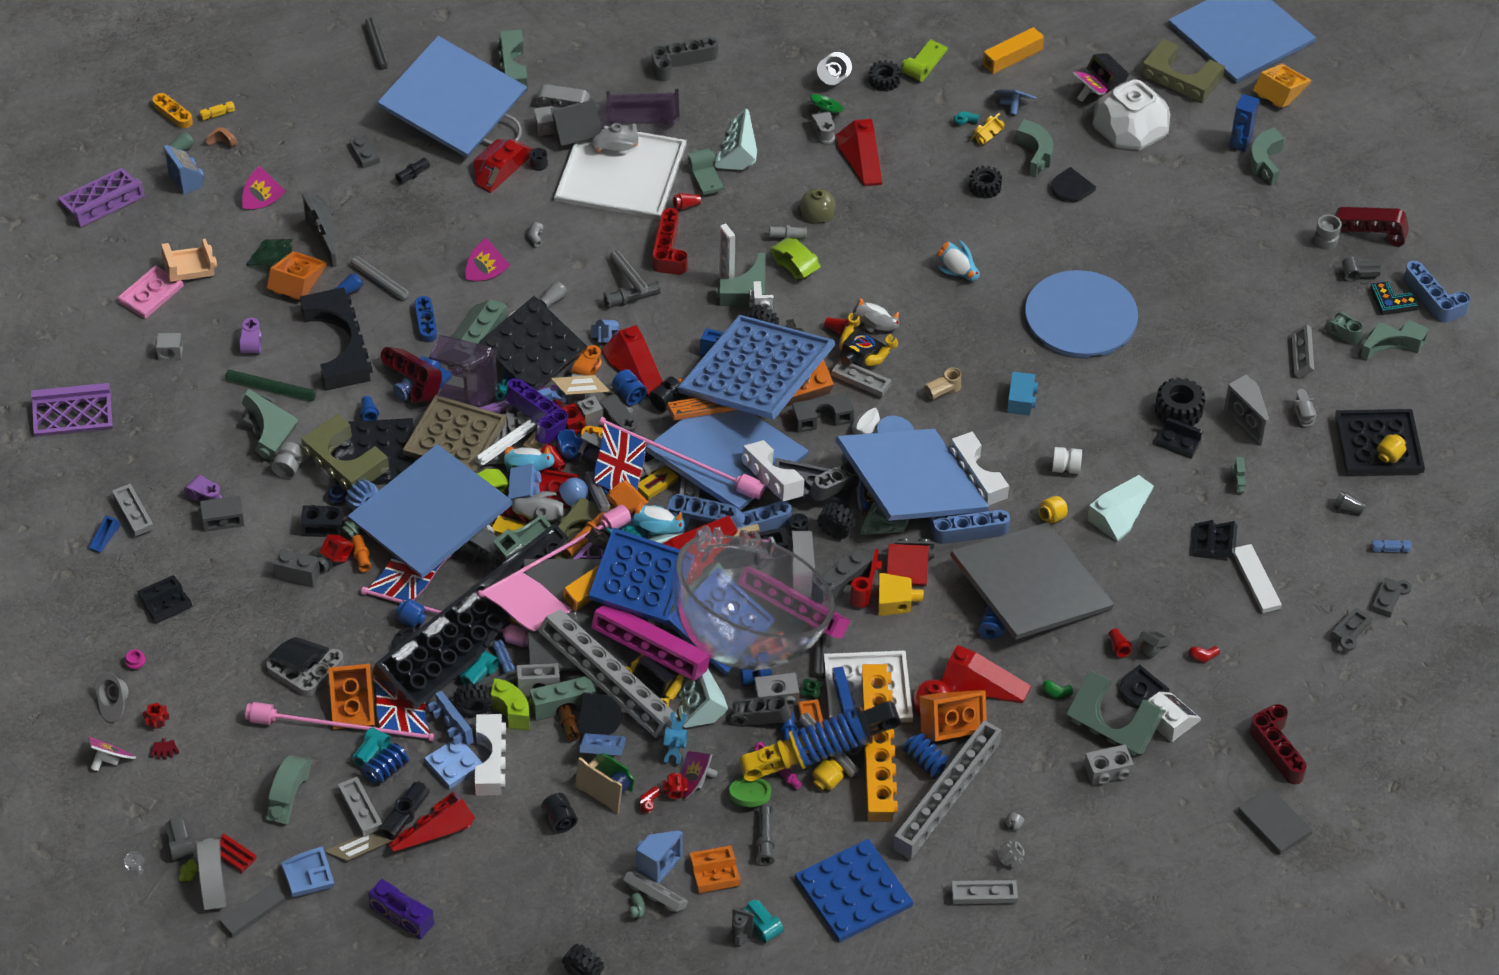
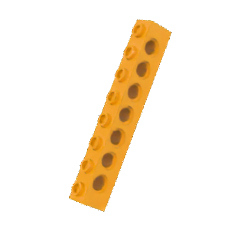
M862 664L863 711L875 707V704L887 701L892 702V690H888V684H891V672H887V664ZM894 729L873 735V743L864 745L868 822H893L894 814L898 813V802L893 799V795H897V783L893 782L892 776H896V763H892L891 758L895 757V745H891V739H894ZM877 759H882L884 762H878ZM877 778H884L885 780L880 781ZM879 796H883V797H886V799H883V800H882V799H879L878 797H879Z

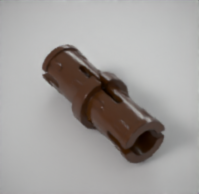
M565 703V709L563 705L557 708L561 717L560 723L565 729L567 739L573 741V734L575 740L580 737L576 726L577 720L575 715L572 714L570 704Z

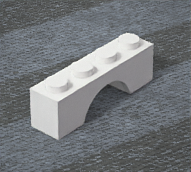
M973 431L953 438L950 448L951 453L986 503L991 505L1008 499L1009 485L1001 473L986 471L976 463L980 458L982 445Z
M764 440L743 446V464L782 501L803 496L805 479L794 469H781L773 466L774 449Z
M501 714L476 715L477 744L488 748L491 752V756L487 761L475 766L476 796L501 795V787H505V774H502V769H506V758L502 757V752H506V739H502V735H506V722H502Z

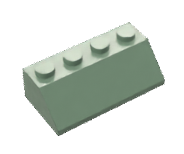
M492 299L474 305L441 351L438 359L472 371L486 352L479 346V341L507 319V305Z

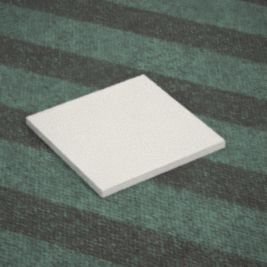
M637 132V146L626 151L602 149L600 153L592 145L593 138L575 142L555 193L554 201L661 220V215L673 186L687 140Z

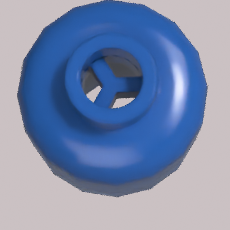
M412 599L402 600L395 612L397 621L407 627L422 626L427 617L424 614L425 607Z

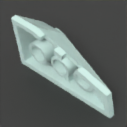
M746 108L733 118L727 131L729 136L721 144L724 148L722 152L719 151L716 155V168L743 170L755 163L757 148L749 110Z
M1140 475L1102 494L1090 504L1087 520L1118 542L1132 529L1135 519L1139 516L1140 510L1146 503L1154 486Z
M707 669V672L695 681L684 676L682 690L679 691V697L682 698V705L679 706L680 719L682 720L683 713L687 714V720L683 726L687 728L715 723L725 714L728 707L724 695L710 671Z

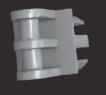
M1299 389L1293 414L1297 415L1301 426L1310 428L1315 423L1317 416L1313 406L1314 398L1309 399L1306 390Z

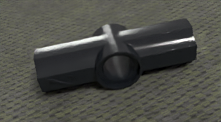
M419 781L413 782L404 796L395 801V808L379 828L380 833L385 838L390 840L396 839L406 824L414 820L415 812L430 793V790L424 783Z

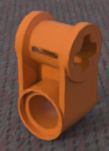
M596 345L587 346V350L573 364L571 375H595L602 365L600 358L601 349Z

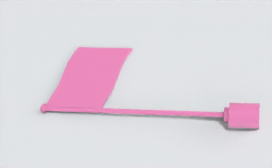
M619 505L600 516V525L490 587L482 591L478 590L477 595L485 597L500 606L515 621L532 632L539 630L545 617L561 609L566 614L573 611V608L559 601L544 586L523 572L601 529L609 533L606 529L607 527L619 529L630 523L631 515L624 505Z

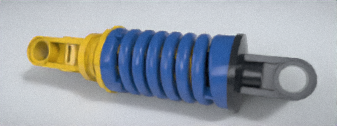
M887 701L863 711L858 705L856 708L845 712L847 721L843 714L840 713L837 715L838 721L834 716L830 717L831 724H829L827 719L822 721L823 727L820 722H816L814 724L815 730L812 725L807 726L808 732L803 727L800 728V731L799 729L789 731V739L777 741L776 744L766 746L740 757L739 763L744 779L755 781L782 769H789L792 765L798 763L804 769L811 764L820 762L821 758L825 760L829 755L831 757L835 756L836 752L841 754L844 750L850 751L851 746L857 748L858 745L873 743V735L895 729L900 725L901 720L896 706L893 702Z

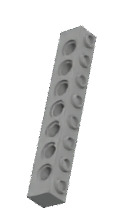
M559 609L545 617L538 631L603 691L614 698L648 732L657 738L665 733L666 727L672 728L670 714L673 710L564 611Z
M985 720L980 724L895 834L894 851L912 860L1000 745L1001 729Z

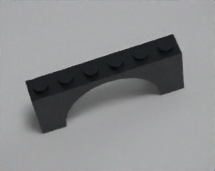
M344 287L300 296L301 310L305 322L321 321L332 323L345 330L351 338L348 347L340 356L320 364L325 390L371 381L370 373H373L371 362H367L369 356L367 348H363V335L358 334L360 326L358 321H354L356 314L354 307L350 308V305H352L350 294H346Z

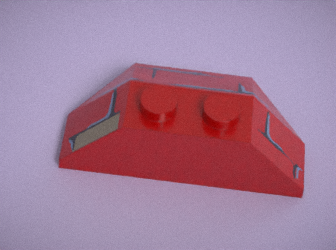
M496 139L473 160L476 186L492 193L530 158V152L534 148L523 142L511 139Z

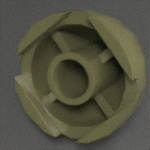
M816 188L806 192L800 202L801 217L811 224H818V222L823 221L824 224L830 222L836 215V202L832 194L827 190Z

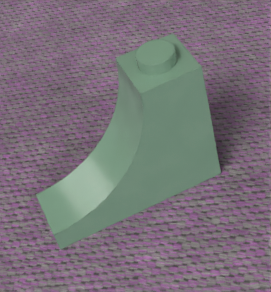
M758 253L755 264L746 273L731 279H720V287H716V298H720V306H749V302H753L750 301V289H753V281H761L762 295H765V253Z
M248 389L241 404L254 415L259 425L260 440L255 452L261 457L272 461L282 443L286 442L295 430L299 419Z

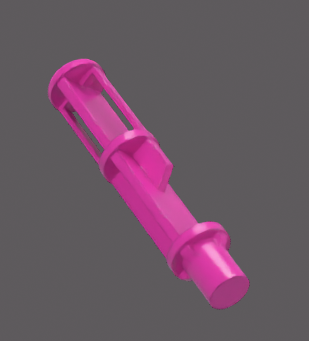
M758 742L754 746V751L766 746L763 742ZM785 768L778 771L788 785H792L796 790L802 786V783L797 779V775L793 774L789 769Z

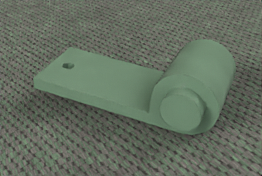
M707 148L687 153L689 167L702 194H714V192L723 191L724 187L713 167V162L716 161L714 151Z

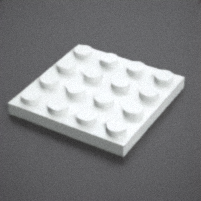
M906 651L824 654L829 719L834 716L838 721L837 715L841 713L833 683L832 668L843 666L853 706L856 708L859 705L863 710L862 664H887V672H891V684H888V690H892V702L896 706L901 723L913 722Z

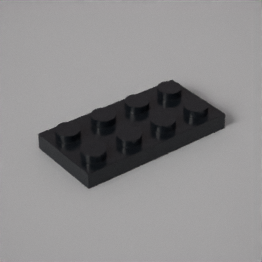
M775 458L773 466L781 469H794L805 479L803 496L797 498L817 501L810 496V488L815 477L830 470L829 468ZM851 487L817 502L827 504L838 503V506L843 505L848 508L851 503Z

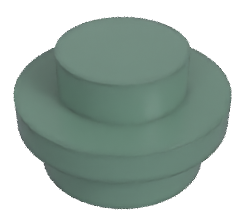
M348 521L344 522L342 530L349 538L352 539L353 536L360 535L358 532L360 529L353 521L350 523Z

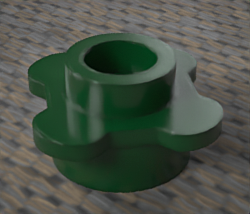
M810 679L803 680L804 686L800 690L801 695L808 699L820 697V689L823 687V683Z

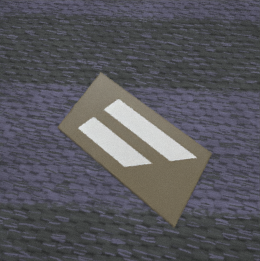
M374 833L366 836L361 834L324 852L348 861L392 840Z

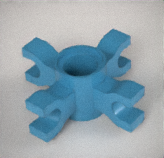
M672 711L670 714L672 728L666 727L664 735V746H669L664 762H669V756L674 755L676 756V764H680L681 754L679 750L680 748L685 749L688 730L682 729L683 724L687 720V714L683 713L682 720L678 721L675 719L676 712Z

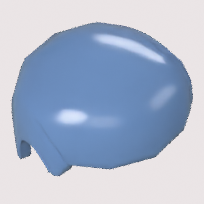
M578 478L567 479L559 488L562 499L571 507L581 497L588 500L590 496L589 487L583 480Z

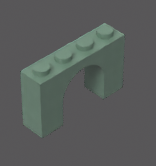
M1089 670L1067 715L1072 717L1071 721L1075 724L1089 726L1090 732L1098 736L1100 734L1107 736L1106 740L1116 746L1118 743L1121 745L1126 744L1130 754L1134 756L1136 753L1143 754L1166 710L1143 699L1133 720L1127 726L1120 729L1111 728L1104 722L1100 707L1112 681L1095 671Z

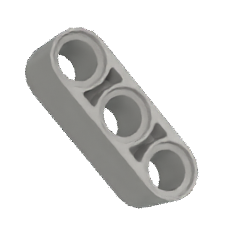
M542 85L536 99V104L539 107L553 106L562 108L589 101L590 94L581 89Z

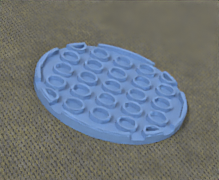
M1073 270L1051 275L1043 279L1032 289L1026 301L1025 319L1033 336L1042 341L1047 348L1066 356L1090 358V356H1104L1113 353L1132 338L1137 327L1138 309L1132 295L1117 281L1099 273Z

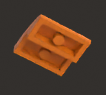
M731 845L689 853L699 893L741 886V879Z

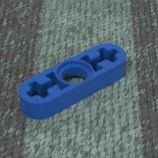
M420 296L415 300L420 338L424 342H433L437 339V327L432 300L427 296ZM423 304L426 306V310L422 309ZM423 317L431 318L429 321L421 320ZM427 328L430 329V334H427Z
M843 666L832 668L833 683L841 714L846 719L845 712L854 709Z

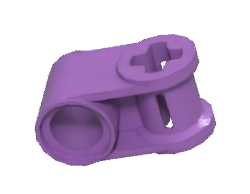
M247 318L243 321L240 337L241 353H261V331L259 330V321L256 318Z
M197 475L184 488L186 495L194 501L200 502L222 498L219 494V485L202 475Z

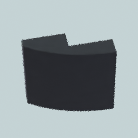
M1214 520L1195 523L1192 555L1200 558L1235 556L1238 526L1236 522L1216 524Z
M174 575L137 591L139 598L155 623L193 607L191 600L183 591L181 583Z
M294 637L278 646L269 657L271 662L304 673L311 663L318 664L327 654L329 648Z

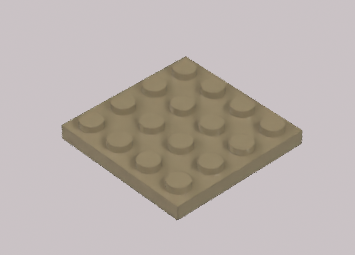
M435 395L405 445L403 454L419 459L438 444L477 473L481 466L479 463H476V456L495 443L507 422V416Z

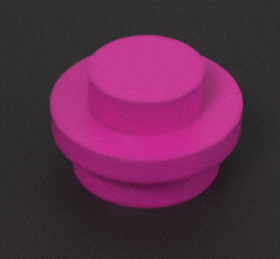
M134 649L126 654L124 661L128 668L138 669L145 664L146 659L141 651Z

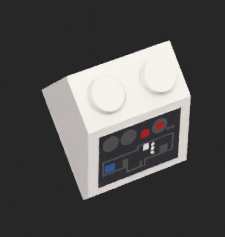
M1158 692L1148 700L1166 710L1156 730L1171 743L1201 721L1197 714L1172 693Z

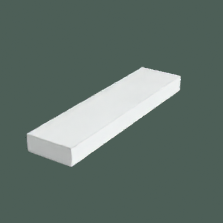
M726 223L720 225V279L735 278V234Z
M1252 544L1236 547L1234 558L1261 612L1266 613L1281 609L1282 604Z

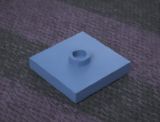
M585 733L580 744V753H605L606 755L622 756L626 737Z

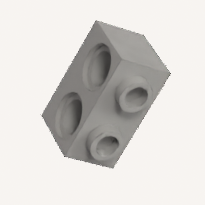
M1126 744L1086 753L1084 766L1091 784L1095 785L1131 777L1134 763Z

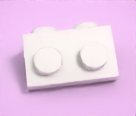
M753 281V289H750V301L753 302H749V308L759 304L762 308L767 306V310H773V295H762L761 281Z

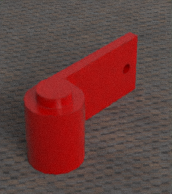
M879 549L874 551L869 578L857 577L852 581L850 602L855 607L863 608L870 602L876 570H881L882 560L878 561Z

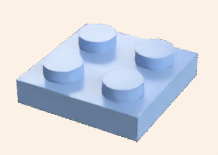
M452 740L425 757V763L449 790L474 775L475 766L482 764V761L463 740L459 744H454Z

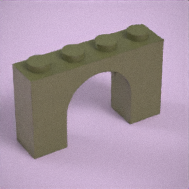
M1163 39L1143 62L1141 76L1203 103L1222 81L1225 66L1209 59L1197 73L1189 75L1177 73L1170 66L1177 58L1179 45Z
M336 414L301 438L302 451L307 457L310 456L319 468L327 471L330 478H335L344 490H350L352 485H355L358 480L362 481L365 479L372 482L389 470L388 457L376 446L353 460L344 461L334 458L331 455L332 451L352 437L350 424L339 414Z
M581 497L577 503L572 505L568 515L561 519L558 527L569 538L573 534L581 532L588 521H592L600 513L597 504ZM602 529L599 530L598 536L604 539L610 538V533ZM561 551L553 559H573L580 551H577L571 558L566 557Z

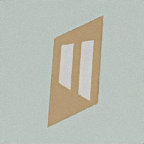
M595 375L551 378L566 395L610 392Z

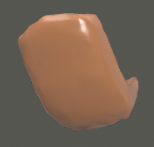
M222 127L213 130L205 139L208 145L219 141L225 142L230 148L237 145L235 136L228 129Z

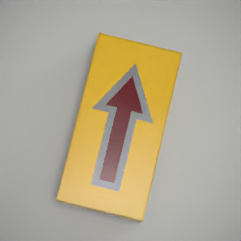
M666 465L640 481L638 491L647 500H650L678 482L679 476Z

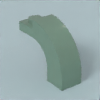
M1024 119L1017 130L1016 143L1029 147L1036 153L1031 161L1029 175L1036 177L1039 171H1043L1044 166L1050 168L1053 140L1042 126Z
M1275 127L1262 132L1256 137L1252 145L1249 162L1254 176L1261 174L1263 179L1271 186L1277 184L1279 170L1268 157L1282 152L1284 138Z
M290 755L282 762L270 790L267 820L289 824L296 792L300 784L308 780L312 764L311 759Z

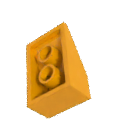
M1280 64L1261 72L1253 91L1260 98L1270 100L1274 106L1283 108L1289 105L1312 80L1286 65Z

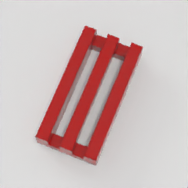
M226 834L221 836V848L243 862L244 865L222 851L221 859L243 873L257 859L256 855Z

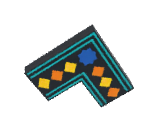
M1389 281L1371 284L1370 289L1381 315L1418 309L1413 292L1395 295Z

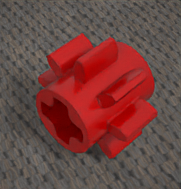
M158 702L147 705V711L143 712L146 726L151 725L154 729L164 727L165 720L170 719L166 705L161 706Z
M679 773L669 774L667 780H662L664 795L668 794V797L671 799L682 798L684 792H688L687 778H683Z

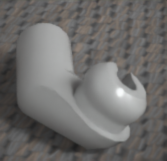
M538 222L531 224L527 234L535 247H539L543 243L538 233H541L540 229L544 227L543 224Z

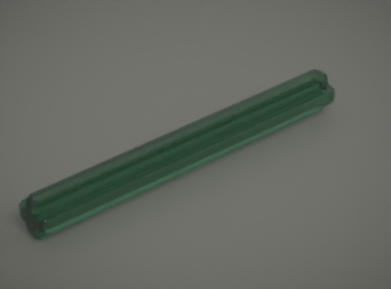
M230 369L225 374L227 381L309 401H314L316 398V391Z

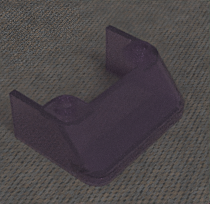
M675 89L674 93L610 95V91H606L607 123H611V126L615 123L622 125V123L665 122V125H673L680 118L679 90Z
M439 335L429 359L447 363L448 370L453 376L463 378L464 388L444 383L438 396L478 408L494 402L498 392L496 355L494 350L485 345Z

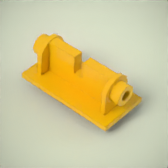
M1000 113L995 117L991 115L986 119L983 127L979 125L973 131L974 135L970 140L972 141L976 138L979 145H985L1002 131L1005 124L1002 120L998 119Z

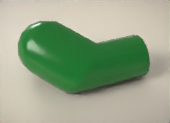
M1046 680L1042 684L1043 691L1054 699L1073 695L1071 685L1060 687L1050 680Z

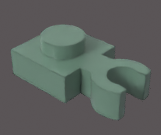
M1236 457L1235 465L1231 466V476L1235 478L1236 493H1244V486L1246 487L1244 457Z

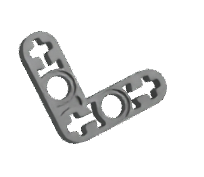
M331 649L318 664H314L304 673L271 662L269 658L267 670L271 676L299 694L309 697L314 695L329 680V667L343 666L344 656L340 650ZM318 670L327 671L326 674L322 676L315 674ZM290 673L298 675L295 679L287 678V675Z

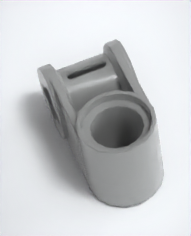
M827 111L811 115L812 126L816 131L819 141L825 145L832 144L835 141L833 133L835 124L831 113Z

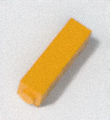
M1032 27L983 52L982 64L992 74H995L1043 50L1044 36Z
M599 565L564 588L563 599L575 612L592 601L588 597Z

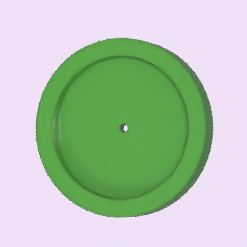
M743 777L732 782L729 787V796L738 805L756 807L770 800L771 786L761 778L755 781H747Z

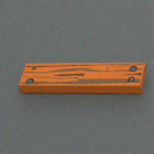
M699 398L667 403V409L673 420L737 410Z

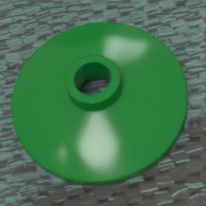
M812 94L810 100L819 107V112L821 113L827 111L841 113L844 110L840 103L829 97Z

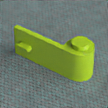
M930 39L915 59L909 57L902 62V73L921 82L924 81L948 51V47Z

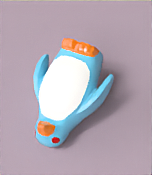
M959 240L962 249L950 241L946 242L936 255L947 268L938 265V268L948 275L960 276L971 282L976 281L980 273L973 262L969 248L961 240Z
M507 447L504 455V463L508 473H510V468L533 464L537 471L551 467L555 461L549 447H546L544 453L534 448L515 449L514 447Z
M642 502L638 503L633 519L634 527L641 526L652 536L680 532L685 527L680 512L677 516H674L663 507L656 505L646 506Z

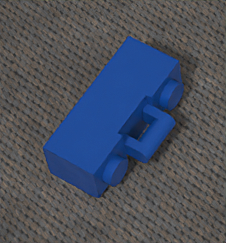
M1242 94L1235 109L1229 143L1230 147L1246 151L1253 138L1260 99Z

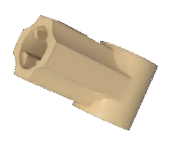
M948 368L943 376L925 384L924 390L929 399H935L947 392H958L961 389V371L957 368Z

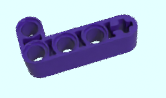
M516 378L508 381L505 399L538 423L536 440L538 442L550 443L557 438L559 432L566 430L568 413L524 381Z

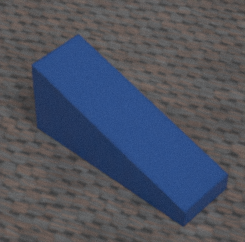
M105 515L89 549L99 553L102 552L121 526L117 519Z

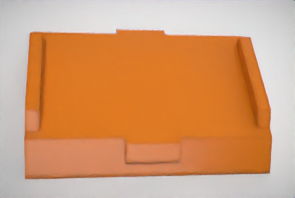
M627 480L617 484L609 491L606 497L614 507L624 505L628 509L631 518L635 515L639 502H642L644 505L649 503Z

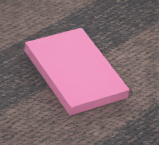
M155 265L118 296L117 302L146 319L184 287V284L181 280L170 282L167 272Z

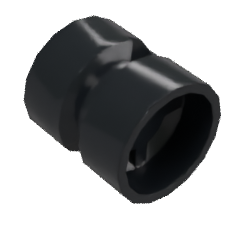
M672 376L666 378L659 386H656L649 392V399L652 405L661 412L668 410V402L679 401L685 395L678 392L677 387L681 383Z
M554 793L542 802L541 809L555 833L569 831L577 824L578 817L573 808L570 807V803L564 793Z

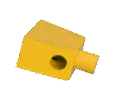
M879 573L878 616L911 612L912 601L923 602L924 590L912 589L911 578Z

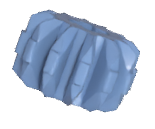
M365 479L362 481L358 480L355 485H352L350 490H347L346 504L352 510H356L376 494L378 489L373 483Z

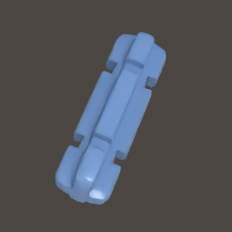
M1400 540L1372 541V551L1381 552V550L1383 552H1400V550L1402 552H1410L1412 548L1411 541L1402 540V542Z
M494 641L492 644L497 658L500 659V665L503 668L504 674L514 671V665L511 663L506 648H504L503 641Z

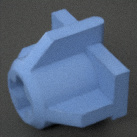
M597 320L595 325H591V338H598V342L608 343L619 331L618 322L616 320Z

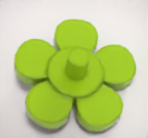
M190 859L186 865L184 864L180 868L179 880L181 882L185 880L191 881L196 874L195 872L198 871L199 865L196 864L194 859Z

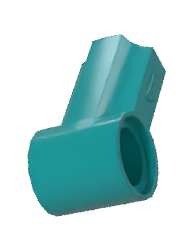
M484 651L478 661L463 672L460 680L465 686H468V683H472V685L480 683L487 674L491 675L497 670L500 659Z
M373 727L369 728L364 736L362 745L352 756L353 762L362 768L377 753L387 748L391 742V736Z
M759 900L750 901L744 908L754 914L753 925L762 942L766 943L784 932V927L779 918L775 915L771 916Z

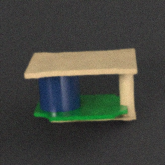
M602 753V755L597 754L596 758L589 764L580 757L578 759L575 788L589 794L618 815L621 795L625 794L626 791L633 792L635 779L629 773V769L605 753Z

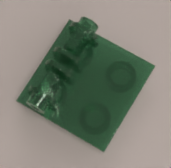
M266 239L262 241L246 265H267L270 272L272 266L293 251V247L290 244L293 240Z

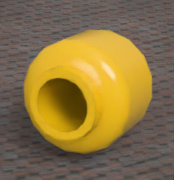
M1397 434L1386 435L1377 446L1379 459L1385 463L1398 462L1406 451L1404 439Z
M1052 496L1041 501L1039 504V516L1046 523L1053 524L1067 516V504L1059 496Z
M833 759L823 760L812 772V776L815 779L813 781L814 785L820 790L824 788L826 790H833L843 779V768Z

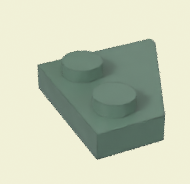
M873 502L861 528V535L904 532L909 519L888 521L878 504Z

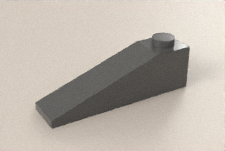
M304 192L302 193L305 220L332 266L335 267L337 263L332 224L333 209L330 205H327L324 199Z

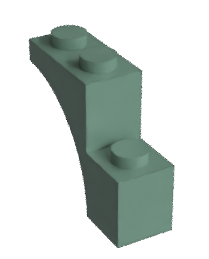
M1408 320L1404 326L1401 325L1399 330L1379 322L1376 328L1373 327L1371 329L1368 339L1363 340L1360 346L1362 350L1360 358L1367 361L1375 353L1393 348L1407 349L1418 353L1426 342L1429 328L1411 320Z
M541 514L520 529L514 531L506 530L493 541L494 547L507 561L549 528L551 524Z

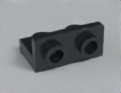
M1167 417L1164 429L1158 437L1156 445L1192 459L1201 444L1203 431Z

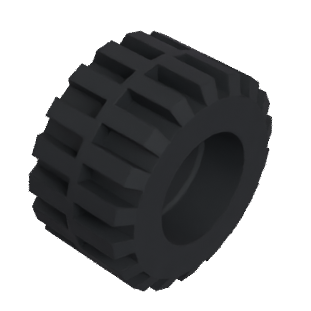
M1177 377L1175 380L1171 378L1169 382H1163L1157 391L1155 403L1157 418L1161 419L1163 424L1167 417L1184 424L1194 426L1203 415L1205 392L1200 385H1196L1195 381L1191 382L1187 378L1181 379V377Z

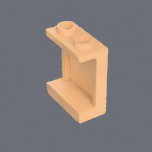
M202 239L201 247L171 251L169 243L161 244V258L170 282L214 276V268H217V261L215 256L212 257V247L208 245L206 239Z

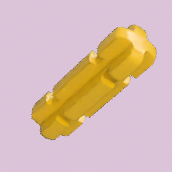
M229 101L225 105L222 103L209 107V110L207 108L200 110V116L202 120H207L210 117L213 118L226 114L227 111L228 113L235 111V106L232 101Z

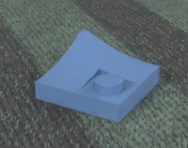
M323 847L300 853L281 862V869L292 897L334 887V880Z

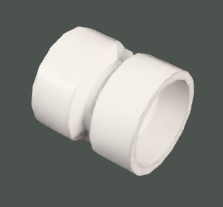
M1055 447L1052 472L1063 473L1067 470L1071 474H1080L1082 449L1071 448L1067 451L1064 447Z

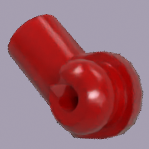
M512 505L502 513L507 518H519L521 522L527 524L530 522L523 515L513 512Z
M1193 646L1189 649L1188 654L1193 659L1205 663L1218 656L1220 651L1216 646L1208 650Z
M657 786L652 787L640 796V809L645 813H650L653 810V800L661 795V791Z

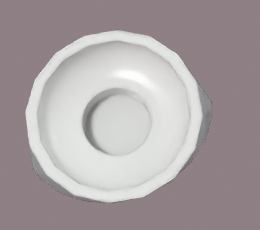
M877 408L862 413L854 420L852 424L854 435L876 433L877 425L880 422Z

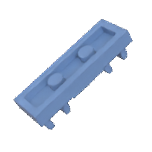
M443 691L435 693L437 701L430 702L428 709L430 712L433 711L434 718L444 715L445 723L448 727H452L448 729V736H454V744H459L462 740L467 746L474 743L472 729Z

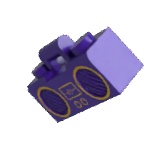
M382 878L369 892L370 908L420 940L434 926L433 910L400 892L398 888Z

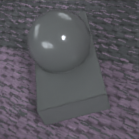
M1143 630L1139 635V638L1143 639L1140 646L1141 651L1148 657L1156 656L1160 652V647L1168 646L1171 641L1169 637L1157 630Z

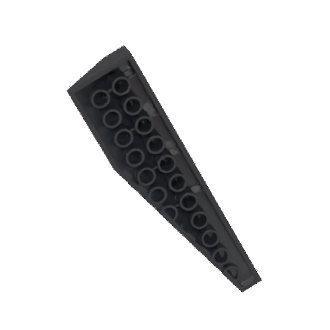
M555 523L376 662L373 674L387 689L415 709H418L433 697L435 693L439 692L477 662L509 619L510 615L500 606L485 597H479L477 595L478 590L482 591L524 568V559H540L562 547L568 536Z

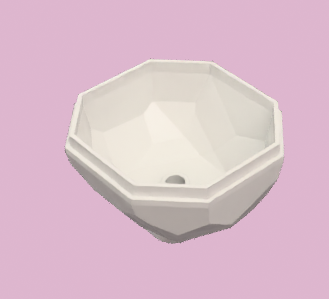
M1131 80L1118 85L1098 99L1094 110L1093 126L1116 148L1142 150L1166 137L1169 132L1170 110L1167 103L1153 89L1140 80Z

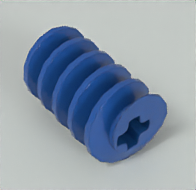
M987 604L978 627V633L985 639L1002 637L1006 627Z
M924 733L912 736L903 745V751L907 752L910 757H913V760L919 763V766L924 768L925 772L930 774L932 778H936L945 769L948 756H941L942 750H936L937 746L935 744L930 745L931 740L925 739Z
M390 743L387 748L381 750V753H377L374 758L362 766V771L373 785H377L376 781L383 784L385 781L383 776L390 778L389 770L392 773H396L395 765L398 768H402V761L409 763V758L400 745Z

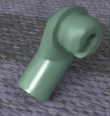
M635 893L631 896L633 906L629 909V915L631 918L637 917L639 919L645 913V904L642 894Z

